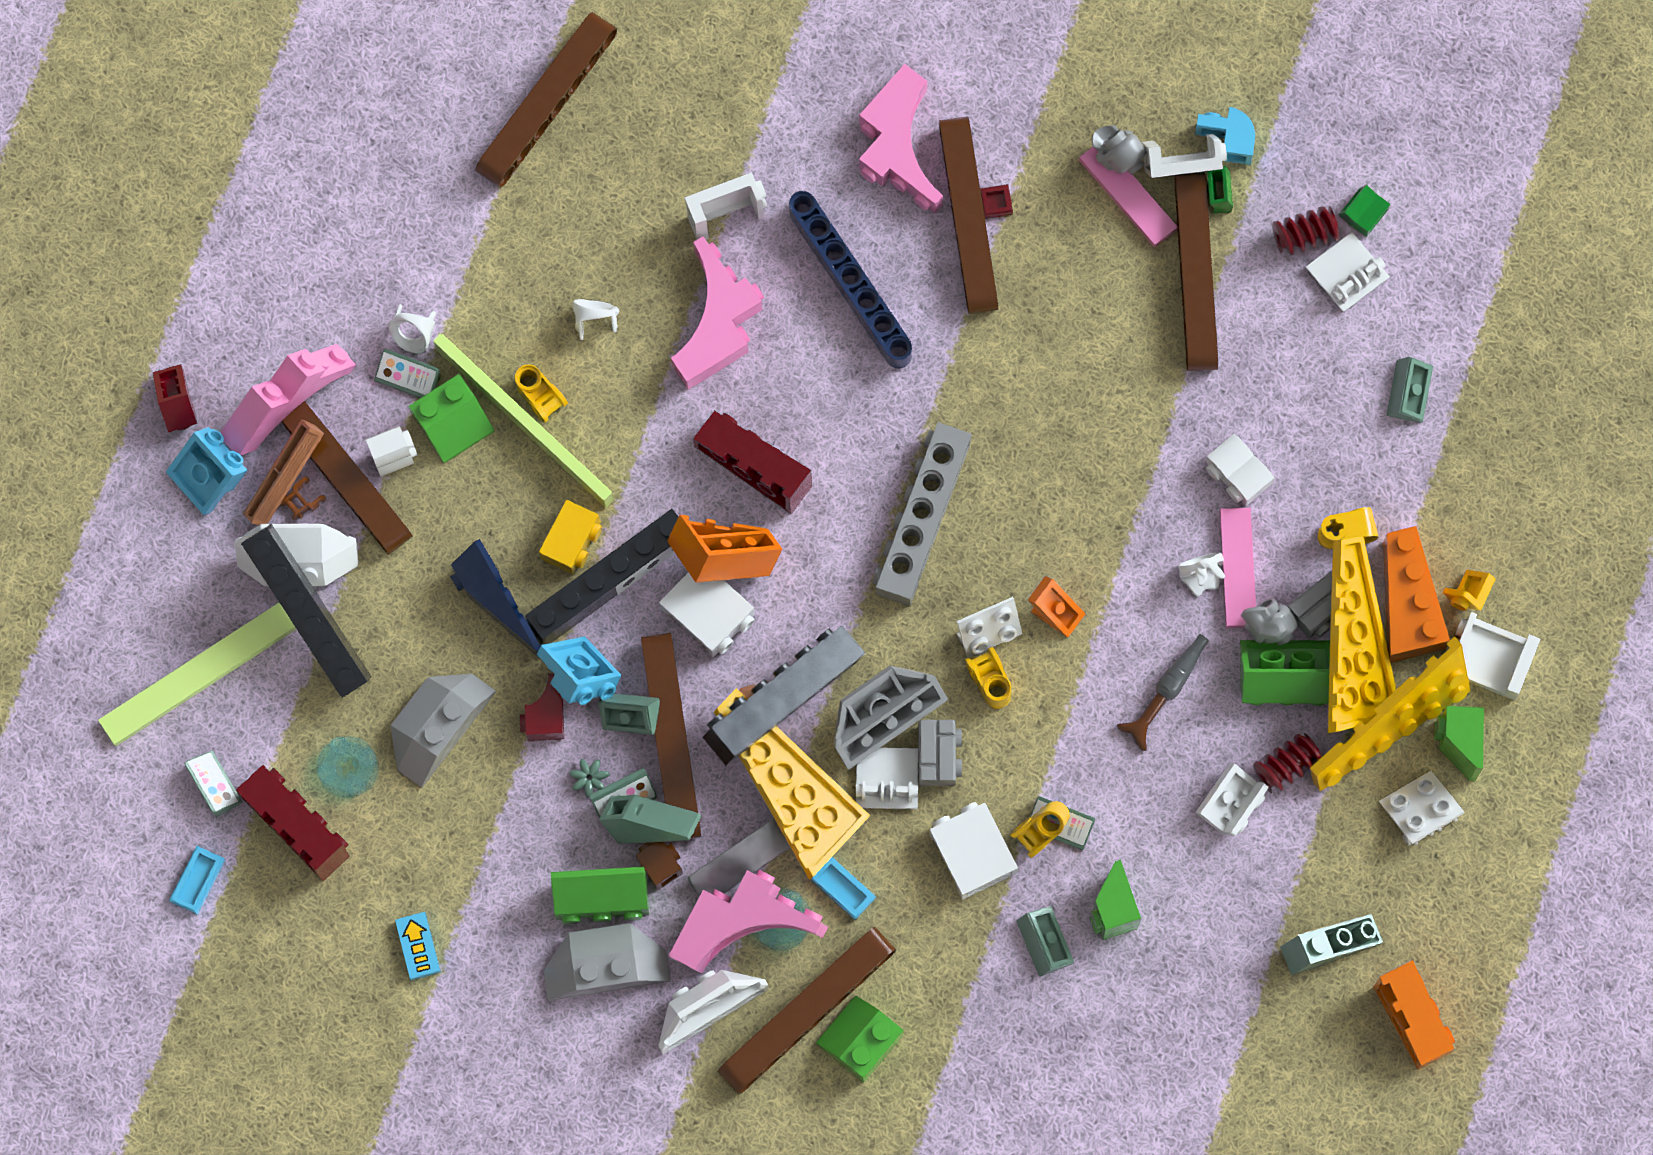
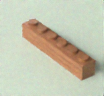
M302 419L243 512V515L251 523L259 526L260 524H268L324 435L316 425Z

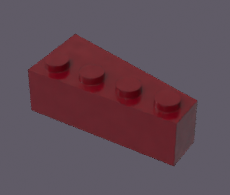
M714 410L694 436V447L782 509L792 514L812 488V470L763 441L753 431L746 430L737 425V421L726 413L721 415Z
M262 765L236 789L237 793L322 881L326 880L350 857L345 849L349 844L337 832L332 834L325 827L328 823L316 810L311 813L304 806L307 801L295 789L290 792L283 785L286 780L275 768L269 771Z

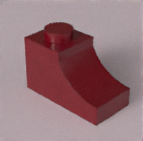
M179 364L152 372L158 404L168 432L185 430L197 424L195 409L182 365Z
M548 674L547 686L541 697L533 704L525 705V714H520V732H526L528 741L565 739L563 698L550 684L555 674Z

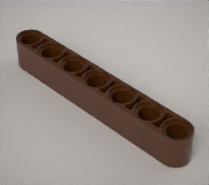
M591 12L584 19L484 152L476 165L475 171L500 188L507 183L614 40L618 30L617 27L594 12Z
M969 117L939 120V132L968 314L998 310V299Z
M1205 173L1178 174L1174 178L1187 371L1218 370Z
M305 401L281 421L291 435L301 419L316 425L324 433L312 452L310 459L388 555L413 537L406 525Z
M671 633L641 637L649 697L659 698L660 700L655 738L665 804L698 813ZM698 822L691 838L702 837L700 822Z
M876 927L870 929L732 1055L717 1072L738 1095L742 1094L883 965L897 949Z

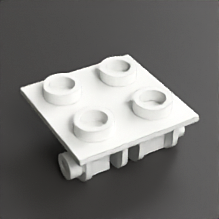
M1352 232L1306 266V269L1342 312H1345L1390 278L1383 269L1386 266L1384 261L1380 257L1375 259Z
M1013 597L957 621L959 632L956 634L960 643L963 644L967 658L976 654H982L988 648L1003 642H1009L1022 634Z
M879 748L857 764L856 802L862 808L918 809V748Z
M1432 771L1379 801L1404 833L1402 837L1408 846L1411 844L1417 845L1418 841L1427 835H1434L1435 830L1441 831L1442 827L1452 821H1458L1457 817L1464 814L1462 808Z

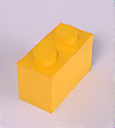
M566 499L539 551L541 560L573 575L577 567L582 569L589 555V552H586L590 542L595 543L602 531L599 514Z

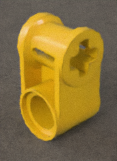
M527 364L518 368L515 374L516 388L542 422L546 423L549 420L548 416L559 407L568 405L563 394L549 382L536 366ZM526 376H533L537 379V382L530 387L521 384V380Z
M1364 507L1327 516L1322 521L1317 533L1319 544L1326 549H1333L1334 541L1361 535L1364 537L1365 544L1376 541L1379 536L1372 509ZM1328 528H1332L1333 532H1338L1337 536H1334L1330 531L1327 532Z
M990 647L988 652L972 660L970 658L965 659L966 667L974 683L977 684L985 702L995 709L1007 706L1011 700V683L995 649ZM999 686L1004 688L1006 693L1001 697H994L989 691L993 687Z
M1052 801L1032 817L1019 824L1011 832L1010 836L1017 838L1028 850L1027 855L1032 858L1063 831L1069 821V810L1063 803ZM1047 815L1056 816L1060 823H1051Z

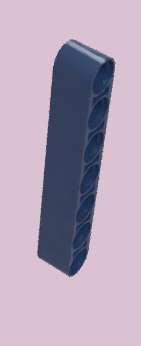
M807 191L795 192L789 200L791 220L886 362L893 368L901 369L906 367L912 359L910 339L814 196ZM800 204H806L810 207L804 213L795 210ZM815 228H823L826 233L822 236H814L811 231ZM837 251L842 257L838 260H830L827 255L830 252ZM853 275L858 278V281L854 284H847L843 281V278ZM869 299L874 302V305L870 308H863L859 305V302ZM880 323H886L890 326V329L887 332H878L875 326ZM896 347H902L907 352L905 355L897 357L891 353V350Z

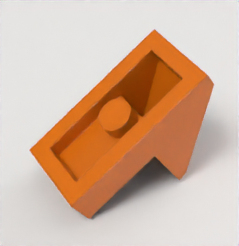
M1047 576L1043 578L1028 599L1034 606L1031 613L1067 638L1085 616L1084 611L1052 578Z

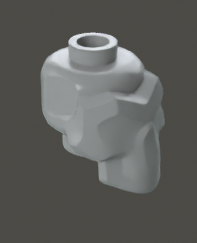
M1115 125L1101 127L1093 133L1091 142L1092 146L1098 151L1096 159L1098 163L1104 165L1108 170H1114L1120 174L1128 171L1130 174H1133L1145 164L1142 159L1146 154V148L1132 131L1118 130Z
M1274 598L1267 599L1254 608H1247L1241 614V617L1246 621L1244 627L1259 644L1265 642L1283 645L1293 638L1292 633L1297 627V620L1290 608L1284 604L1278 605Z

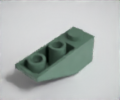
M637 795L611 796L599 821L618 844L690 840L701 815L697 812Z
M1370 914L1300 934L1280 946L1291 975H1295L1382 944L1383 941L1373 916Z

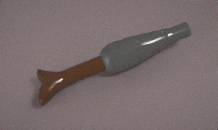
M1199 634L1192 645L1162 675L1156 684L1157 694L1140 718L1134 722L1117 724L1119 730L1132 734L1136 744L1142 751H1147L1146 734L1148 726L1165 702L1175 699L1181 692L1202 650L1209 642L1205 636Z

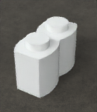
M400 426L366 439L380 477L414 464L412 457L417 456V452L408 430L402 432Z
M1235 434L1207 456V472L1214 480L1219 481L1221 479L1228 486L1226 491L1236 503L1241 501L1247 506L1274 483L1272 473Z

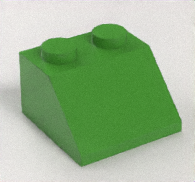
M460 374L409 405L412 417L444 464L495 432L476 397Z
M1446 706L1443 714L1438 715V721L1434 723V740H1439V750L1469 781H1476L1483 769L1484 708Z
M1121 860L1114 862L1095 900L1093 911H1091L1092 916L1089 917L1094 933H1100L1102 940L1137 930L1141 921V916Z
M855 996L816 1044L864 1083L904 1036V1030L880 1010Z

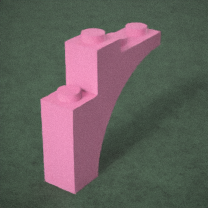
M904 64L859 115L861 131L872 140L877 138L859 158V169H861V175L870 183L876 181L883 186L891 178V184L900 192H905L906 190L914 196L913 200L923 210L929 208L936 213L943 205V195L934 188L921 171L911 142V126L914 114L921 99L927 92L928 81Z
M703 236L694 241L693 246L707 280L705 310L692 338L676 355L671 357L672 367L688 390L748 353L747 342L750 339L742 326H736L762 311L761 300L764 298L759 287L755 283L750 285L746 277L735 283L738 281L730 266L724 267L720 262L719 258L722 256L713 242L708 244Z
M337 344L312 353L304 349L287 355L271 380L252 386L220 432L224 437V443L241 456L257 450L272 430L295 408L329 383L352 372L356 364L350 359L347 352Z
M747 870L730 903L731 897L714 889L712 894L705 890L702 891L669 957L703 974L705 968L720 951L748 934L766 929L790 928L809 932L823 938L828 926L820 922L823 917L807 908L804 913L794 909L796 904L794 901L780 894L776 900L781 888L773 884L775 879L773 876L761 870H758L757 874Z

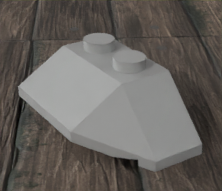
M890 665L840 700L833 746L845 767L849 770L946 702L948 698L934 675Z
M472 673L428 677L390 725L397 770L423 788L496 691Z
M631 923L568 933L543 970L548 1001L671 982L666 950Z

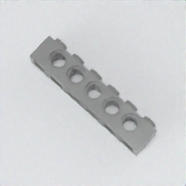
M937 422L935 431H928L924 442V447L928 448L924 458L919 457L914 469V474L918 475L914 485H908L903 499L904 502H907L904 513L898 512L893 529L897 530L894 540L888 539L883 552V556L887 557L883 568H877L872 584L877 585L876 595L911 606L972 440L971 433ZM939 453H944L949 456L950 460L947 463L939 464L933 458ZM932 480L936 481L940 487L935 491H928L923 485L925 482ZM917 508H925L930 514L924 519H919L913 515V512ZM908 535H913L919 539V543L915 546H907L903 543V539ZM897 563H904L909 567V570L904 574H897L893 571L892 567Z

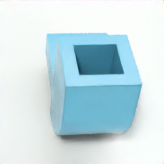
M1229 107L1227 118L1213 112H1207L1204 115L1198 114L1195 135L1206 136V134H1214L1216 137L1224 139L1227 153V161L1225 162L1251 165L1255 143V129L1252 121L1245 113L1236 108Z

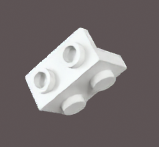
M1229 763L1195 813L1221 834L1236 836L1247 826V819L1252 811L1258 808L1264 801V794L1268 786L1265 783L1255 781L1236 764Z

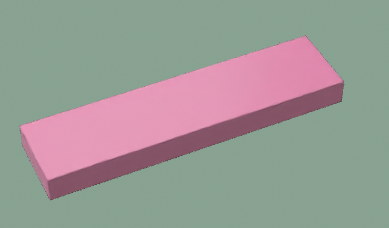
M1094 147L1079 157L1080 163L1154 248L1177 231V225L1128 171L1121 174L1116 173L1114 170H1108L1104 165L1098 163L1096 159L1098 151Z
M1251 507L1220 508L1221 548L1224 558L1222 567L1225 575L1223 585L1226 629L1245 628L1246 621L1241 617L1242 612L1247 608L1256 607Z

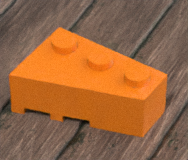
M681 514L667 540L695 583L770 576L782 551V547L767 528L733 523L731 527L716 525V521L712 519H706L705 523L689 521V516Z
M1412 960L1378 978L1373 988L1416 1068L1420 1069L1450 1054L1454 1050L1452 1044L1455 1043V1039L1447 1026L1444 1027L1439 1017V1009L1434 1000L1430 998L1414 961Z

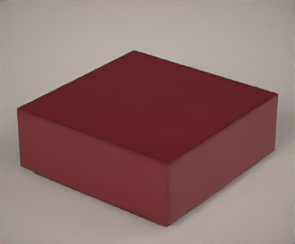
M1008 184L980 188L985 219L1013 215Z

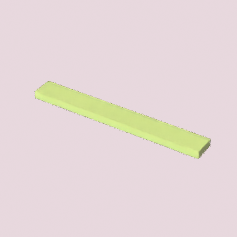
M439 334L433 340L435 349L597 501L605 508L613 502L611 490L443 334Z
M277 603L98 721L113 744L118 746L295 631L296 628L281 604Z

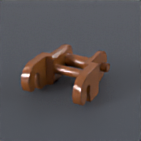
M307 476L292 486L294 491L285 496L280 504L282 507L287 505L294 513L292 516L293 520L302 519L306 511L310 509L313 512L319 507L320 502L323 503L326 500L324 495H320L310 503L306 502L300 495L299 491L303 488V484L310 482ZM296 497L304 505L300 509L292 503V500Z

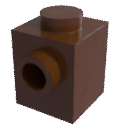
M664 841L646 842L638 848L639 853L636 854V859L640 866L645 868L646 875L657 891L683 874L682 868L677 862L681 857L672 843L666 845Z

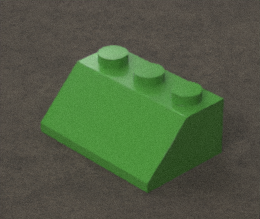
M1240 640V689L1242 703H1250L1252 705H1262L1264 703H1280L1282 705L1312 704L1316 706L1328 704L1330 640H1290L1283 645L1265 642L1259 644L1255 640Z
M644 867L551 872L554 914L557 920H562V924L581 923V918H593V922L598 923L610 922L612 917L624 916V920L635 921L643 919L642 915H649L648 879Z

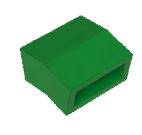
M1223 166V169L1207 171L1210 205L1213 207V213L1232 212L1233 201L1230 171L1226 166ZM1223 181L1224 198L1217 199L1216 182Z
M1364 185L1356 191L1338 215L1351 227L1367 237L1389 210L1390 203L1375 193L1368 185Z

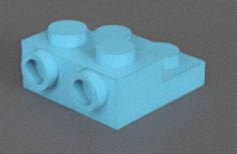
M210 427L194 432L166 471L168 476L203 515L211 513L225 493L234 490L248 471L242 464V456L235 451H230L223 443V435L218 430L210 429Z
M585 636L541 645L537 653L547 668L555 674L550 684L568 703L578 702L580 705H585L595 697L607 700L615 693L616 686L622 676Z

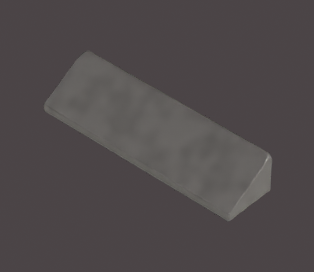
M773 818L688 877V881L699 897L703 890L711 894L714 889L726 893L742 881L747 870L755 873L791 847Z

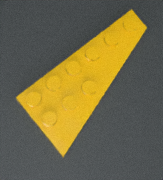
M1363 535L1333 542L1328 733L1354 728L1361 721L1367 724L1377 715L1374 709L1396 690Z
M1455 636L1447 643L1450 648L1437 659L1433 655L1426 662L1427 667L1419 677H1409L1374 709L1377 713L1374 718L1366 725L1361 721L1353 728L1355 732L1345 744L1342 742L1337 743L1310 767L1313 783L1320 792L1328 786L1336 785L1343 776L1352 770L1363 767L1367 760L1376 754L1387 751L1394 742L1403 736L1411 735L1418 726L1428 719L1436 718L1446 706L1458 703L1470 692V685L1463 647Z
M736 688L716 708L714 714L717 716L721 713L725 717L732 712L729 707L742 696L746 700L747 698ZM777 726L739 755L809 880L816 875L870 816Z

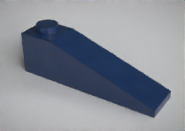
M480 539L476 540L451 564L454 574L450 575L453 584L458 592L464 589L467 596L538 657L537 653L541 647L523 614L519 613L518 606L507 587H504L503 580L499 575L500 573Z

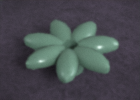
M581 759V771H570L572 777L579 779L575 782L572 789L577 791L584 787L585 795L589 798L593 792V787L597 790L605 787L600 780L607 778L610 774L607 771H598L601 763L599 759L595 760L590 767L584 759Z

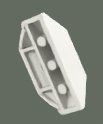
M260 524L247 532L243 537L235 539L234 543L237 567L263 586L268 585L241 543L270 524ZM272 524L312 586H326L358 566L357 542L351 536L347 537L324 524Z
M712 970L698 979L700 984L689 990L688 987H684L671 996L673 1000L668 1003L658 1045L663 1055L769 990L766 980L725 970L715 973Z

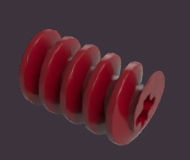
M1330 206L1328 211L1325 207H1318L1317 215L1313 210L1307 211L1306 219L1302 214H1296L1294 221L1290 217H1286L1283 220V225L1279 221H1274L1272 224L1274 238L1280 253L1283 252V249H1286L1291 256L1294 255L1295 245L1298 246L1301 252L1305 251V242H1309L1313 249L1316 248L1317 238H1320L1324 245L1328 244V235L1330 234L1335 241H1339L1338 223Z
M1304 733V736L1296 734L1293 737L1294 743L1291 741L1284 742V750L1279 747L1275 748L1273 751L1274 757L1266 754L1263 757L1264 764L1260 761L1254 762L1255 773L1260 781L1268 786L1267 790L1272 793L1271 788L1273 786L1281 792L1284 790L1282 780L1292 785L1294 781L1291 774L1293 773L1300 778L1304 777L1301 767L1305 766L1310 770V767L1313 766L1312 760L1318 761L1322 757L1317 745L1306 733Z

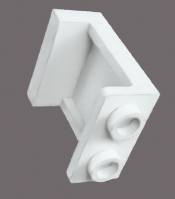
M1206 134L1208 147L1206 152L1161 157V148L1156 142H1142L1146 148V154L1143 158L1145 172L1151 178L1223 169L1222 161H1227L1225 143H1221V140L1214 134Z
M752 172L685 197L687 218L696 240L702 236L706 240L709 239L707 221L750 205L753 206L758 220L764 218L763 208L767 207L766 193L760 180L755 182Z
M689 572L659 602L660 610L668 617L672 616L707 648L713 658L718 652L721 655L724 654L734 643L732 638L739 631L742 633L746 632L755 621L753 618L755 615L754 607L726 581L695 583Z
M1471 612L1468 620L1461 619L1455 634L1460 637L1459 642L1463 647L1468 680L1472 684L1515 701L1524 683L1540 638L1530 634L1527 639L1478 620L1476 619L1477 614Z
M976 802L971 803L960 810V815L951 819L949 816H944L933 822V828L929 829V835L934 840L962 900L1018 872V867L986 803L979 806Z

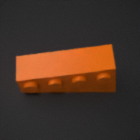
M1417 526L1389 532L1383 541L1386 638L1390 663L1444 650L1447 648L1450 638Z

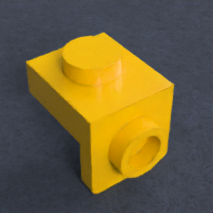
M1466 569L1458 589L1445 587L1443 594L1451 600L1450 604L1458 610L1467 611L1468 609L1481 611L1495 582V578L1490 573Z

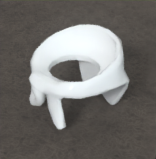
M584 299L572 302L575 314V328L579 332L580 340L584 339V320L611 316L613 332H617L616 316L619 313V309L616 306L605 302Z
M399 304L393 320H390L388 323L390 334L398 346L405 351L422 354L427 350L434 331L436 312L432 311L428 318L410 313H401L402 305ZM405 322L411 323L418 328L421 336L415 339L406 337L399 330L400 324Z
M1219 552L1209 553L1185 561L1178 567L1180 579L1187 584L1192 593L1197 597L1204 590H1217L1220 579L1225 578L1224 573L1221 571L1224 558Z

